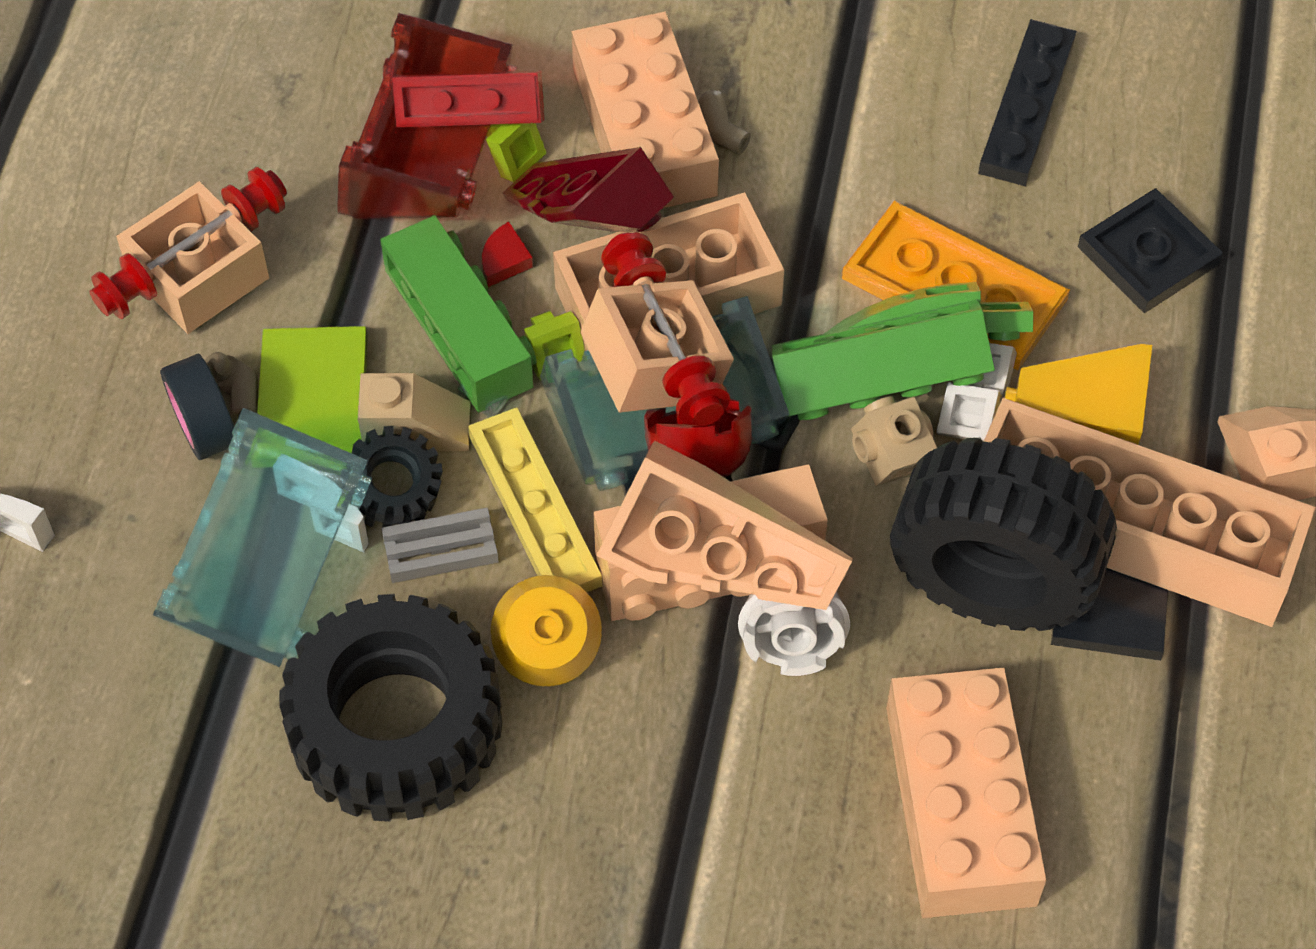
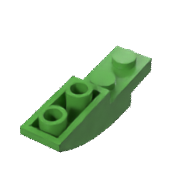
M976 282L945 284L917 289L870 305L842 320L825 333L978 299L983 311L988 338L1007 341L1019 339L1020 332H1033V310L1028 302H981V291Z

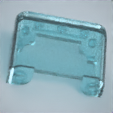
M748 296L723 303L721 307L724 314L712 316L734 358L723 385L726 387L730 399L739 401L740 412L747 405L752 408L753 430L751 444H755L777 436L779 434L777 426L782 424L790 414ZM572 349L547 356L540 378L585 485L596 484L598 491H605L625 484L629 481L627 474L638 471L648 453L644 415L647 410L618 412L589 350L584 351L581 362L574 358ZM676 406L666 407V413L676 410Z
M243 408L232 432L234 436L228 448L230 452L229 454L225 452L221 467L181 559L172 573L174 581L169 583L167 589L163 590L153 617L155 620L280 668L284 658L297 657L295 645L304 633L307 632L298 628V623L349 504L360 508L372 477L362 474L368 460Z

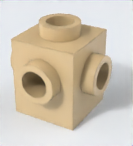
M893 396L874 401L863 409L865 415L851 428L854 451L859 460L866 463L875 486L910 475L918 461L925 454L937 448L933 440L931 421L925 412L920 411L915 397L896 403Z

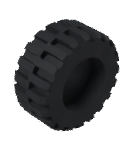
M981 437L966 438L960 444L953 440L925 454L918 461L916 467L913 468L892 526L890 546L900 572H905L908 582L915 589H923L926 592L927 598L937 605L943 603L952 608V613L964 618L967 616L981 620V624L993 627L1000 624L1009 626L1010 630L1025 631L1028 627H1035L1037 631L1051 630L1056 625L1066 626L1080 618L1093 607L1098 597L1116 539V518L1101 489L1095 490L1093 480L1083 471L1079 473L1073 471L1070 463L1058 456L1054 458L1048 457L1041 453L1042 449L1027 444L1025 448L1011 445V440L995 438L992 442H983Z
M395 594L377 595L378 602L363 605L362 599L345 604L347 612L337 617L333 612H329L318 620L319 631L315 635L310 632L304 633L295 645L298 658L291 657L288 659L282 673L285 686L279 690V707L296 766L305 781H312L315 793L327 803L333 802L338 797L341 811L358 817L361 815L362 810L366 809L371 811L373 821L390 822L392 820V813L406 812L407 820L424 817L422 809L424 807L436 804L438 810H442L455 803L453 792L458 788H461L464 792H469L480 781L478 766L487 768L492 763L496 754L495 741L501 738L503 721L499 681L495 670L494 658L489 646L481 643L480 632L469 621L463 620L459 624L457 611L444 604H438L436 609L429 608L428 598L409 595L408 601L404 602L396 601ZM411 675L419 677L435 685L446 697L442 709L431 723L410 736L396 740H373L359 736L347 729L339 719L345 704L359 688L384 676Z

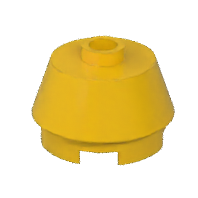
M535 576L514 585L498 602L491 621V642L500 663L517 679L535 686H557L577 678L591 665L601 644L602 624L594 601L579 585L558 576Z

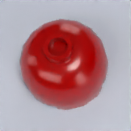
M730 399L721 418L707 426L684 424L680 421L676 410L666 413V407L648 409L644 415L645 438L648 451L655 440L708 467L722 477H727L744 464L750 451L753 430L752 408L747 405L740 412L739 401Z

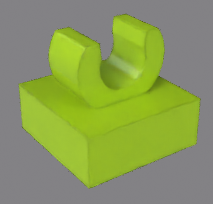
M536 123L489 124L482 130L483 135L488 137L486 141L500 177L511 182H515L534 163L547 154Z
M547 311L530 318L533 326L525 328L524 334L535 352L537 363L532 365V368L540 380L587 362L583 338L580 333V324L572 311L554 317L551 311Z

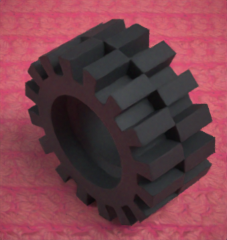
M384 426L382 435H378L376 430L373 429L366 433L364 442L359 438L353 444L352 453H348L342 485L345 486V493L355 503L359 511L365 515L364 522L370 527H373L375 521L382 522L383 528L398 523H409L412 520H424L427 510L431 512L435 505L442 482L440 480L443 472L442 463H436L439 454L435 447L429 450L426 449L428 439L421 434L416 440L410 438L412 429L403 427L401 435L394 434L393 426ZM384 462L400 463L410 471L413 484L407 492L401 495L390 496L383 494L372 482L371 474L373 470Z

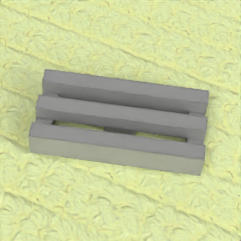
M488 507L381 528L392 583L499 562ZM482 542L484 544L483 547L441 554L450 552L452 550L451 548L472 545ZM425 553L436 555L399 563V558Z

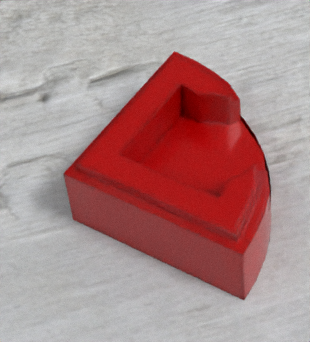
M510 222L497 228L484 245L482 268L488 287L533 268L532 256Z

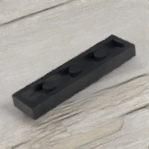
M1030 19L984 149L978 174L1026 187L1074 45L1076 30Z

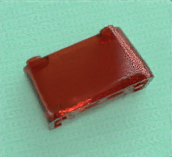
M398 13L391 30V37L395 38L394 53L392 52L383 64L382 83L359 142L353 141L352 146L346 145L339 163L338 214L356 219L430 218L434 215L437 218H457L461 209L468 211L471 209L477 188V181L472 180L491 124L396 127L392 78L397 75L518 71V66L510 65L513 44Z

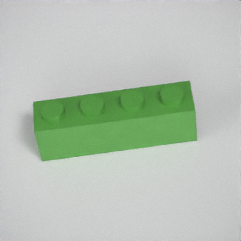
M434 215L380 239L386 273L478 413L534 388L532 365L537 363V359L532 345L524 335L518 337L513 331L508 310L501 300L495 302L488 294V286L483 273L477 265L469 266L464 258L465 254L462 244L453 230L446 232Z
M978 299L772 345V358L786 417L798 415L799 420L822 417L829 413L828 407L849 403V407L852 409L865 408L872 402L879 400L880 396L900 392L902 397L923 395L932 391L933 384L952 380L955 386L969 385L983 380V373L995 371L983 311Z

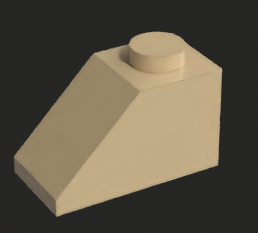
M361 373L358 423L363 442L365 441L366 433L373 429L376 430L378 435H382L384 426H393L394 434L401 435L402 429L405 427L412 429L410 438L416 440L421 434L428 439L427 450L435 447L437 452L469 451L470 401L415 373Z

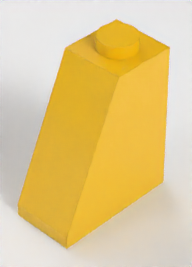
M1137 344L1023 367L1020 369L1017 387H1006L1004 398L1139 445L1143 432L1153 345Z

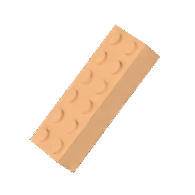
M1002 398L983 442H992L995 438L1011 440V445L1025 448L1027 444L1042 449V454L1051 458L1058 456L1070 463L1073 471L1076 473L1083 471L1093 480L1095 490L1101 489L1107 497L1117 524L1116 539L1107 568L1273 627L1288 592L1316 507Z

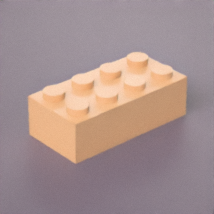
M666 11L572 31L573 70L601 153L641 147L674 196L664 208L717 197L719 158Z
M745 192L661 218L651 228L643 232H637L645 234L650 239L653 245L651 258L658 259L666 271L664 283L693 280L717 326L782 306L784 268ZM636 230L619 231L553 252L555 289L566 313L572 311L578 319L580 329L583 327L597 289L614 287L613 283L616 275H612L605 270L601 262L603 250L615 236L626 232L635 233ZM583 339L586 357L589 362L590 367L596 366L587 348V345Z
M809 464L730 481L821 539H826L828 519ZM621 506L594 511L595 556ZM596 556V565L602 575V589L611 622L625 618L631 621L642 620L651 616L656 611L678 606L685 609L695 608L706 603L709 599L731 594L738 597L750 595L728 590H720V593L701 590V586L668 581L667 584L649 582Z
M993 668L892 678L886 709L922 918L1037 907L1046 883V876L1005 669Z

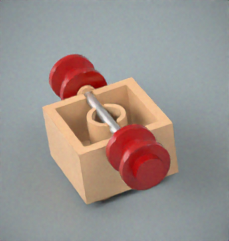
M254 167L248 171V185L239 190L229 184L221 190L226 206L200 181L116 236L122 256L119 258L121 270L110 277L100 271L91 277L94 288L89 290L92 300L105 316L113 313L119 319H124L130 314L128 302L139 295L148 301L154 299L187 334L191 333L269 279L262 243L251 232L259 227L257 215L268 209L272 213L278 214L285 209L283 198L287 196V191L281 179L271 170L265 172L259 167Z
M637 232L621 233L610 240L601 255V262L605 270L612 275H616L613 283L614 287L597 289L580 333L619 413L676 406V413L682 423L697 426L710 425L721 418L730 402V395L723 382L734 358L694 281L664 283L666 278L665 268L658 259L651 258L653 245L648 236Z

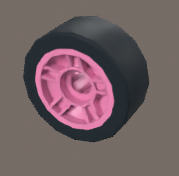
M195 354L163 367L160 370L166 393L181 429L197 459L203 460L238 445L237 433L227 405L211 370L201 354Z

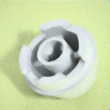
M837 592L833 596L827 610L760 600L756 595L750 594L740 612L738 629L744 641L746 652L754 662L760 657L768 663L781 666L782 675L801 676L826 668V659L834 654L839 647L843 649L850 629V618Z

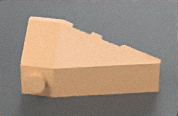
M1267 406L1219 416L1218 425L1243 482L1294 500L1316 497V409Z
M655 440L596 555L649 582L667 584L668 581L691 584L701 586V590L720 593V590H728L756 595L760 600L827 610L853 560L849 555L713 470Z

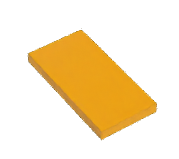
M895 200L843 267L842 271L843 280L882 300L927 287L976 282L981 291V302H1028L1033 310V332H1020V338L1016 340L1002 341L988 338L989 343L1014 347L1017 354L1013 368L1018 371L1067 302L1070 289Z

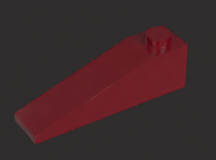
M641 147L534 163L502 193L507 201L550 223L610 232L627 230L643 232L651 228L661 219L662 213L660 210L674 198Z

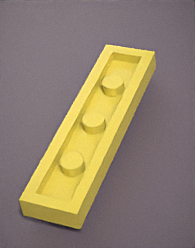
M516 407L469 425V437L537 576L552 575L562 577L576 583L586 592L602 587V575L518 408Z

